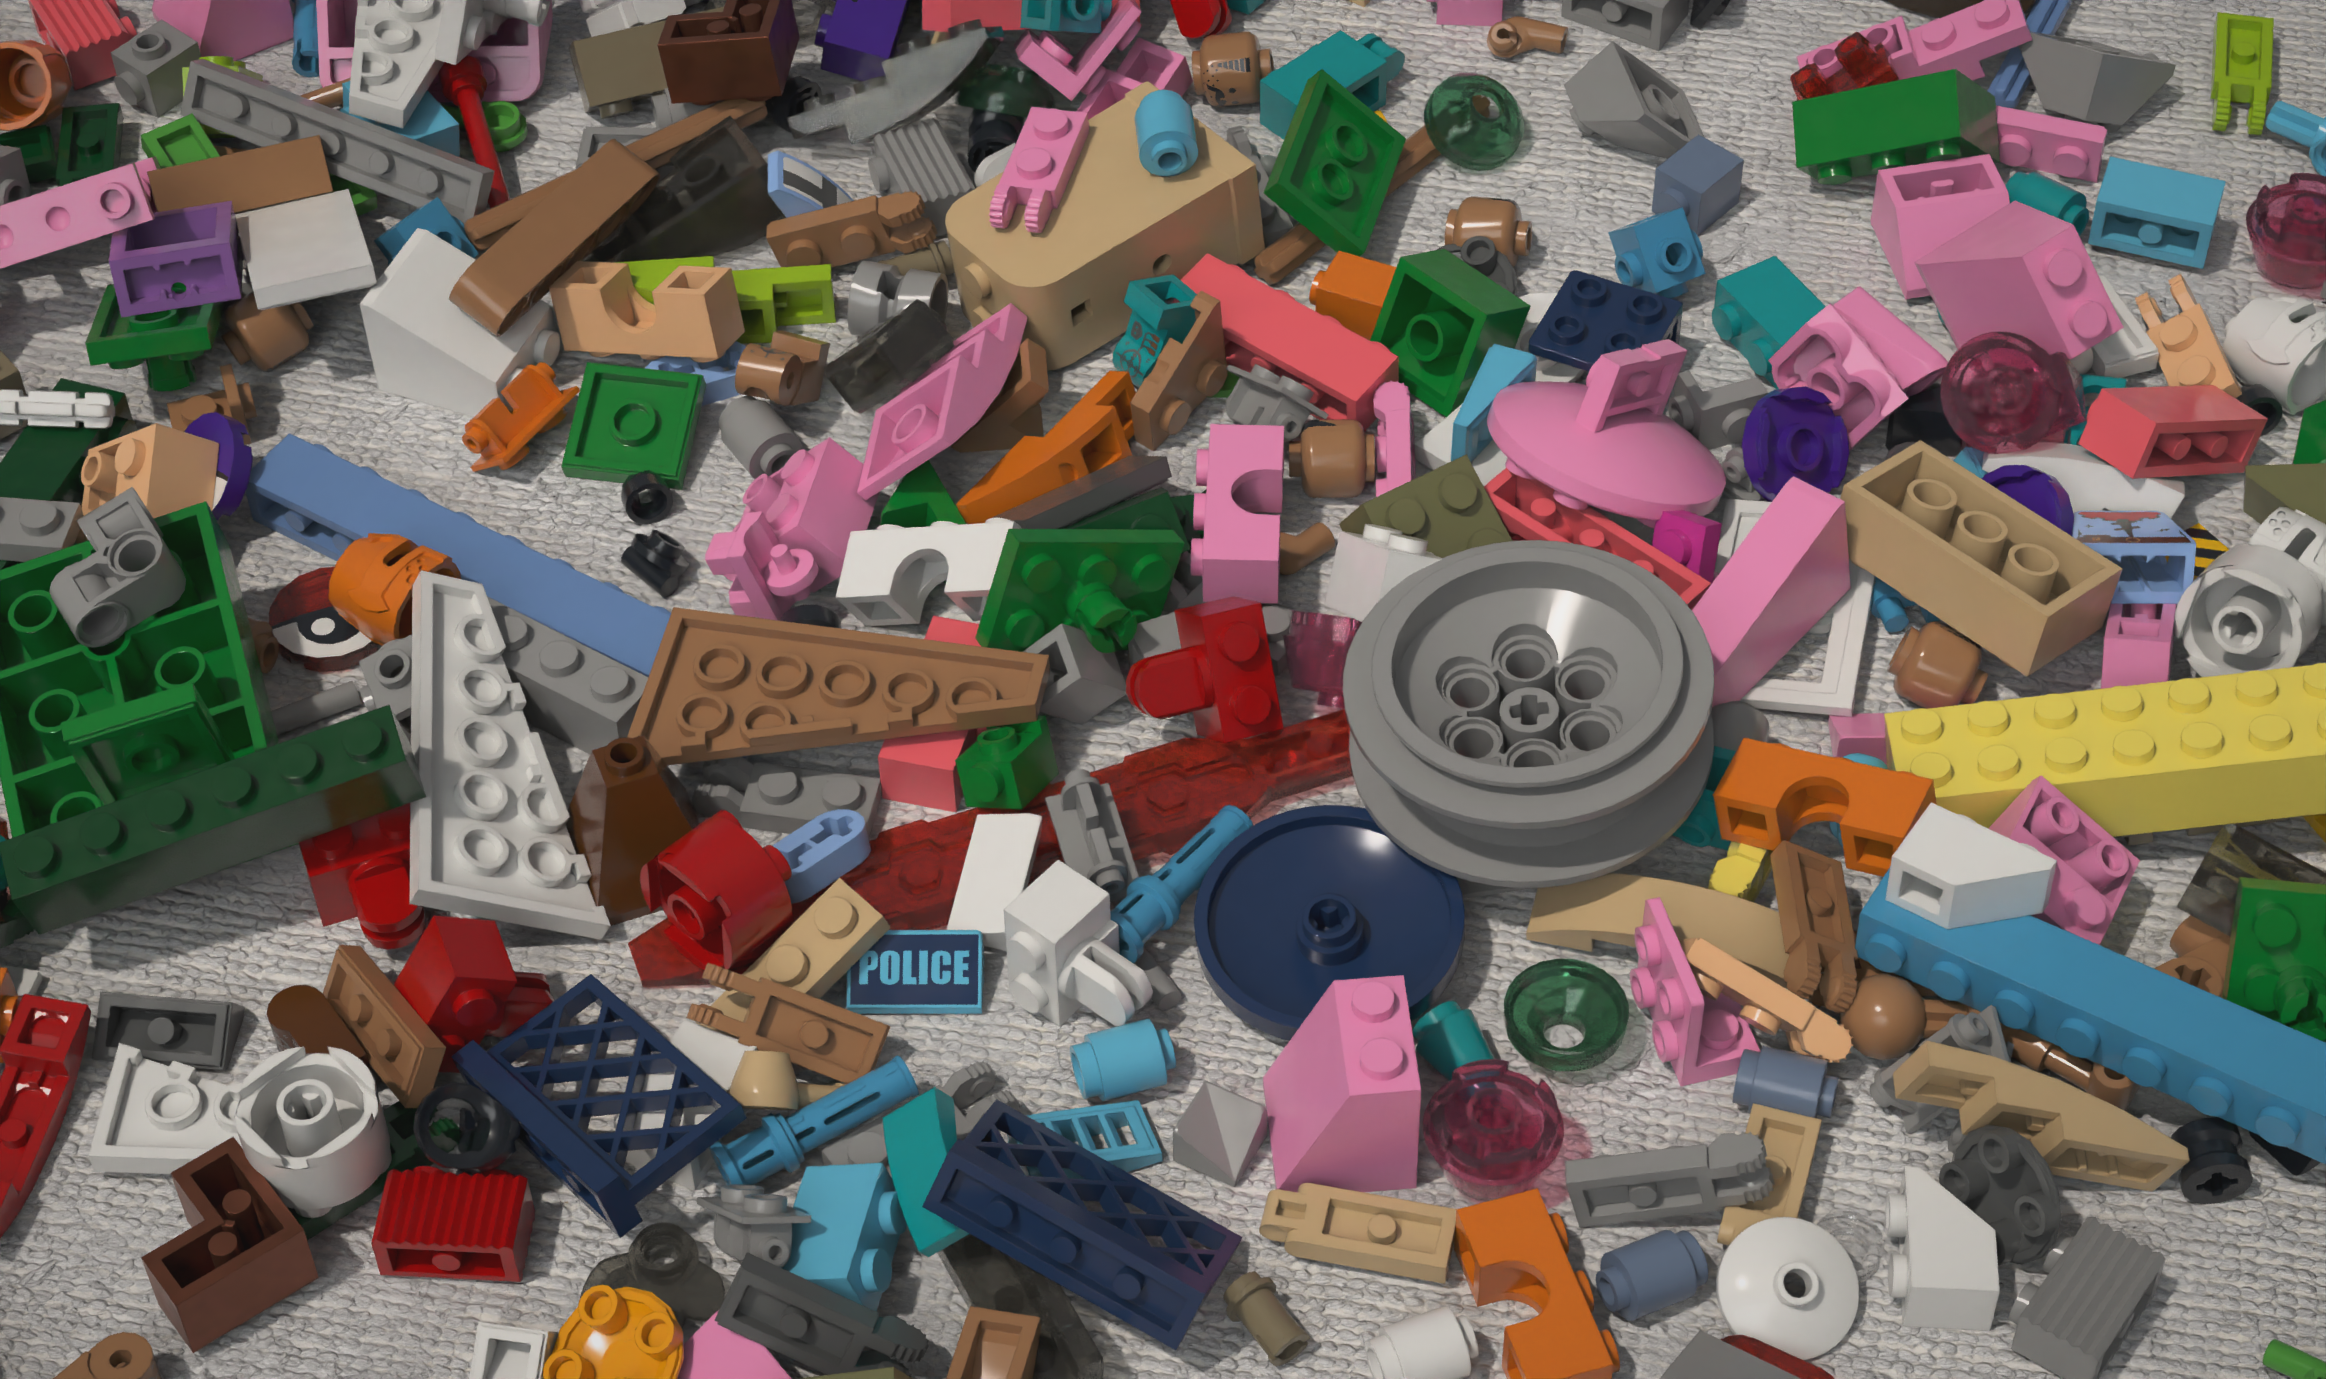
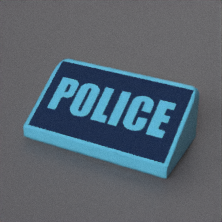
M888 930L847 971V1010L857 1014H982L985 966L982 932L978 930Z

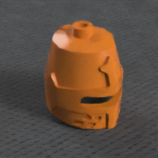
M33 40L0 42V130H21L41 126L62 114L64 108L62 105L72 86L70 70L64 55L49 44L44 45Z
M369 533L368 538L362 537L351 543L338 559L330 578L328 598L340 616L371 641L383 646L389 641L405 638L412 634V585L421 570L461 579V573L456 564L452 562L453 558L424 545L418 547L411 540L398 534Z

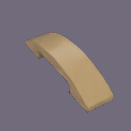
M1608 873L1591 880L1569 885L1537 888L1526 932V940L1589 952L1593 951L1595 940L1636 947L1635 928L1643 925L1645 900L1660 897L1678 940L1702 938L1784 988L1787 986V983L1784 981L1783 972L1789 954L1785 953L1780 916L1779 912L1768 907L1696 885L1628 874Z

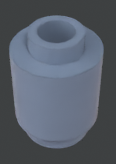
M1763 1046L1761 1052L1744 1049L1738 1068L1732 1102L1749 1106L1748 1114L1751 1113L1754 1103L1817 1118L1818 1115L1831 1118L1839 1077L1827 1075L1828 1060Z
M1663 1230L1603 1254L1600 1264L1601 1271H1598L1596 1274L1597 1290L1607 1309L1611 1312L1617 1311L1628 1321H1634L1693 1297L1697 1287L1706 1284L1708 1281V1265L1701 1246L1688 1231L1674 1233L1670 1230Z

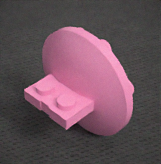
M1670 339L1644 344L1641 348L1634 350L1627 348L1602 354L1591 367L1586 378V385L1569 382L1532 381L1507 386L1496 394L1487 416V426L1491 437L1498 448L1508 457L1505 463L1506 468L1517 476L1526 479H1537L1554 489L1553 497L1555 500L1572 509L1585 510L1590 505L1615 514L1636 518L1642 524L1654 529L1655 521L1660 520L1663 511L1685 510L1702 517L1708 515L1717 507L1726 485L1724 470L1716 457L1691 433L1663 414L1688 351Z

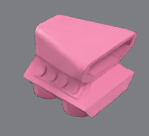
M1861 286L1854 289L1834 305L1831 303L1806 322L1768 360L1772 365L1774 382L1779 389L1806 386L1825 394L1832 402L1827 405L1832 409L1835 416L1842 417L1847 428L1849 451L1856 447L1884 420L1888 419L1897 408L1909 399V396L1926 391L1951 368V365L1942 354Z

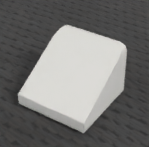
M478 1322L469 1379H544L543 1367L548 1357L552 1354L558 1332Z

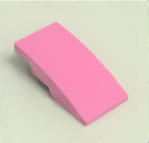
M1010 303L929 357L926 368L904 382L900 394L876 410L858 486V495L864 500L874 496L951 446L981 419L1000 393L1016 360L1028 318L1024 313Z

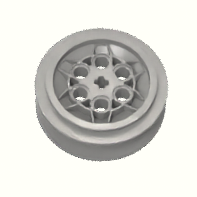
M1524 540L1493 543L1449 555L1411 574L1376 603L1357 630L1347 653L1343 672V698L1346 718L1350 727L1349 754L1351 770L1357 792L1375 823L1394 843L1423 863L1452 876L1492 886L1545 888L1591 880L1614 872L1653 851L1684 823L1697 805L1707 785L1712 769L1714 724L1711 708L1714 694V664L1704 630L1693 611L1664 581L1641 566L1607 551L1567 542Z

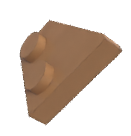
M1200 291L1190 304L1195 310L1196 322L1182 344L1171 337L1169 338L1158 356L1154 369L1144 379L1130 402L1135 441L1152 451H1155L1169 435H1175L1180 432L1187 423L1190 414L1207 396L1212 397L1217 394L1227 378L1228 370H1226L1220 300L1203 291Z

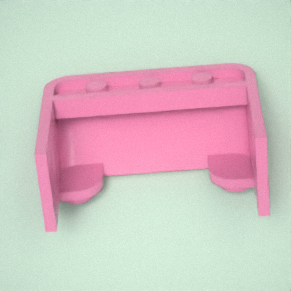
M316 0L319 77L322 87L351 77L358 0ZM546 0L550 1V6L541 26L528 24L527 21L514 17L512 19L508 18L499 26L497 35H489L482 41L477 50H472L467 55L473 56L481 62L487 80V88L481 102L523 101L531 98L538 92L544 78L552 28V0ZM437 73L427 91L438 102H452L444 96Z

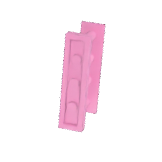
M154 156L0 205V269L154 220L153 213H156L157 210L147 171L161 169L157 157Z

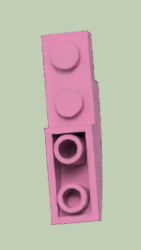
M1984 0L1909 31L1901 15L1828 45L1820 46L1813 51L1797 56L1806 94L1808 98L1952 69H1957L1973 81L1985 77L1981 60L2032 41V36L2020 0Z

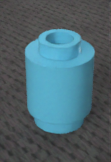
M1157 90L1151 92L1143 98L1134 117L1140 162L1152 174L1166 177L1179 175L1190 169L1198 157L1192 109L1174 91Z
M1149 1018L1086 1034L1083 1043L1070 1046L1072 1068L1083 1099L1099 1096L1100 1100L1104 1102L1164 1086L1167 1084L1166 1070L1176 1068L1175 1052L1166 1028L1156 1030Z

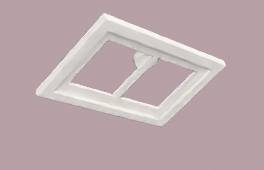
M1728 499L1726 501L1715 572H1721L1772 502ZM1849 559L1851 589L1808 631L1812 634L1830 632L1821 683L1762 678L1740 701L1748 703L1757 709L1852 717L1876 576L1856 566Z

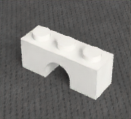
M990 518L985 523L958 525L948 521H937L927 527L904 528L898 525L884 524L877 527V530L851 531L835 598L865 626L919 624L927 596L938 584L946 580L944 593L973 621H980L1008 529L1022 528L1016 522L1008 519Z

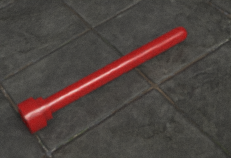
M465 56L457 65L444 62L438 72L443 94L460 108L476 164L495 171L488 198V206L491 209L510 200V196L481 103L487 88L484 70L481 62L473 56Z

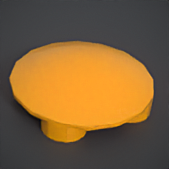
M603 1284L593 1286L581 1296L578 1307L560 1328L552 1354L544 1364L543 1378L677 1379L684 1360L682 1328L673 1309L652 1292L632 1287L613 1289Z

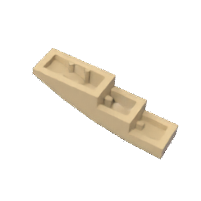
M1926 1040L1893 1072L1896 1099L1959 1109L1962 1135H1967L1969 1132L1989 1124L2011 1128L2031 1141L2048 1163L2052 1175L2153 1192L2190 1161L2188 1148L2125 1110L2059 1079L1994 1056Z

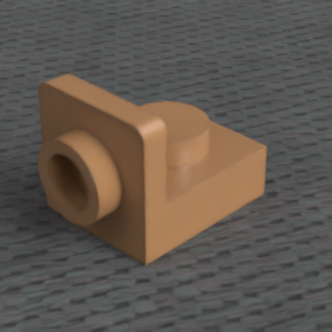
M232 364L219 366L225 390L166 403L173 429L184 432L189 424L202 414L217 412L235 418L244 424L248 434L243 435L244 445L252 443L246 422L247 419L257 417L249 382L236 384Z

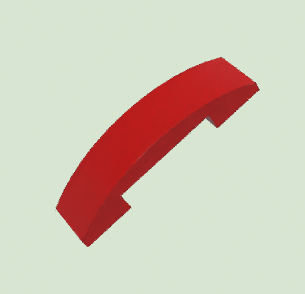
M24 994L0 1047V1055L6 1065L0 1078V1238L11 1226L32 1192L60 1131L77 1080L91 1017V1010L87 1004Z

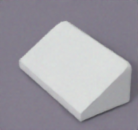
M1030 813L977 814L946 930L981 931L984 946L1006 951L1003 909L1028 886L1041 836L1043 816Z

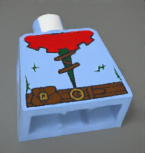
M2078 511L2074 513L2072 537L2123 568L2111 604H2178L2185 590L2193 583L2196 542L2171 518L2159 511Z

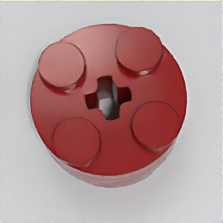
M720 810L712 817L704 820L654 856L651 861L642 867L640 872L642 893L651 913L661 906L672 923L663 931L664 934L684 957L705 970L707 963L719 967L724 966V969H729L787 927L794 917L790 895L785 884L792 875L787 860L777 848L771 845H766L762 848L742 828L735 816L727 810Z

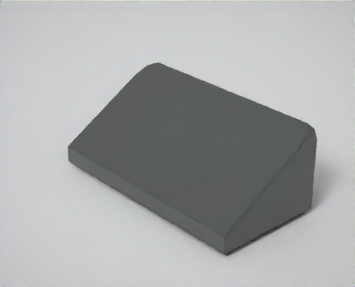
M100 992L92 1060L114 1062L118 1045L122 1043L140 1049L143 1058L170 1066L172 1061H176L196 1069L227 1071L242 1026L245 1007L233 1002Z

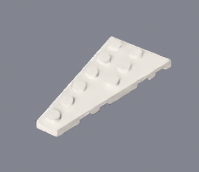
M358 0L349 92V114L371 119L381 124L404 128L444 63L434 59L444 0Z
M421 570L412 585L411 748L426 797L410 803L409 904L601 940L611 925L604 906L595 905L587 883L592 875L584 854H576L565 825L570 815L539 733L531 732L523 713V708L527 701L520 683H512L502 657L506 645L483 584Z

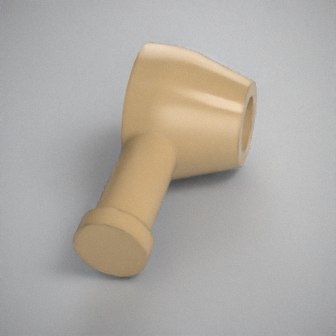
M744 1051L731 1082L729 1095L745 1109L798 1111L847 1084L835 1083L831 1086L797 1083L789 1053Z

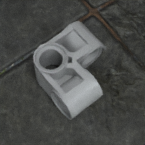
M131 487L76 520L96 552L60 571L51 582L49 590L52 600L77 641L83 646L93 648L105 646L115 641L133 626L156 612L172 606L185 591L186 578L183 570L162 539L164 534L135 489Z

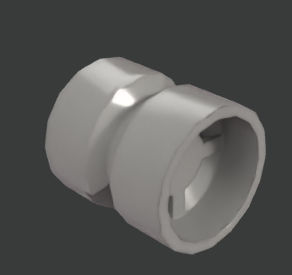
M863 260L858 265L849 293L847 321L850 333L852 335L886 340L891 333H895L899 343L934 348L942 334L948 307L949 290L946 275L911 268L904 276H901L898 266Z

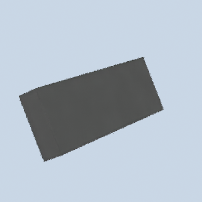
M1128 456L992 518H1004L1014 521L1022 529L1066 528L1169 481L1168 478L1172 477L1167 457Z

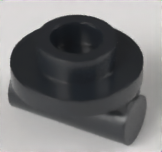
M652 530L649 536L636 534L631 541V546L624 551L621 557V563L664 598L675 593L679 586V577L685 574L689 567L688 561L682 556L685 549L684 546L671 536L658 530Z

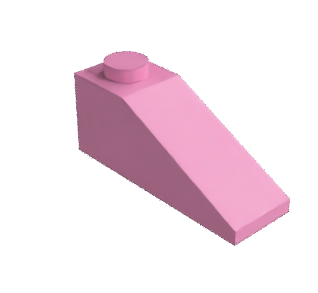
M2110 604L2104 635L2101 689L2170 681L2175 635L2174 618L2178 604Z

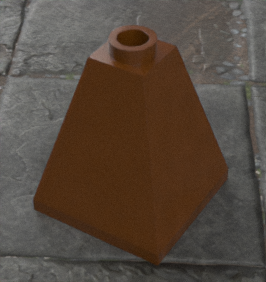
M641 735L635 738H618L607 746L591 751L568 808L570 818L565 824L576 854H584L592 875L587 883L595 905L604 906L611 926L663 910L660 906L651 913L641 889V869L654 856L700 824L693 805H691L686 788L646 737Z

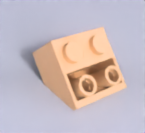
M155 423L89 449L88 456L81 470V481L84 485L83 515L85 516L131 487L135 489L153 518L207 501L212 511L219 443ZM81 528L75 540L77 544L88 541Z

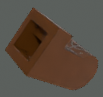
M294 985L283 989L272 998L268 1004L267 1017L279 1052L304 1046L306 1054H329L328 1047L339 1048L358 1057L372 1073L366 1052L324 994L317 988L308 985Z

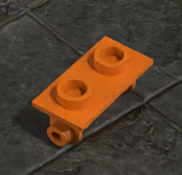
M539 362L537 365H527L501 391V394L513 408L511 413L498 397L492 399L465 425L466 433L462 436L464 445L471 452L482 455L470 467L473 472L495 466L505 470L522 460L530 451L527 442L533 436L550 430L565 418L567 411L564 406L580 392L579 388L575 386L560 391L554 384L556 374L549 365L543 362Z

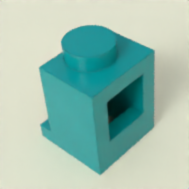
M1022 0L1020 28L1101 33V22L1106 21L1110 16L1112 0Z

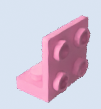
M1119 0L1111 10L1108 19L1101 23V33H1093L1074 58L1069 53L1070 49L1063 42L1045 30L1039 36L1030 29L1025 30L1014 44V48L1021 62L1072 101L1079 91L1087 96L1100 82L1107 70L1102 66L1103 61L1112 49L1116 47L1123 51L1134 39L1142 26L1137 21L1142 11L1135 0Z
M1661 898L1645 900L1643 925L1635 928V945L1639 956L1638 968L1631 969L1630 984L1637 1006L1640 1009L1648 1008L1654 1022L1652 1025V1036L1659 1059L1662 1062H1671L1680 1086L1737 1074L1744 1049L1761 1052L1749 1024L1739 1016L1742 1010L1740 1004L1720 993L1717 1000H1712L1702 995Z

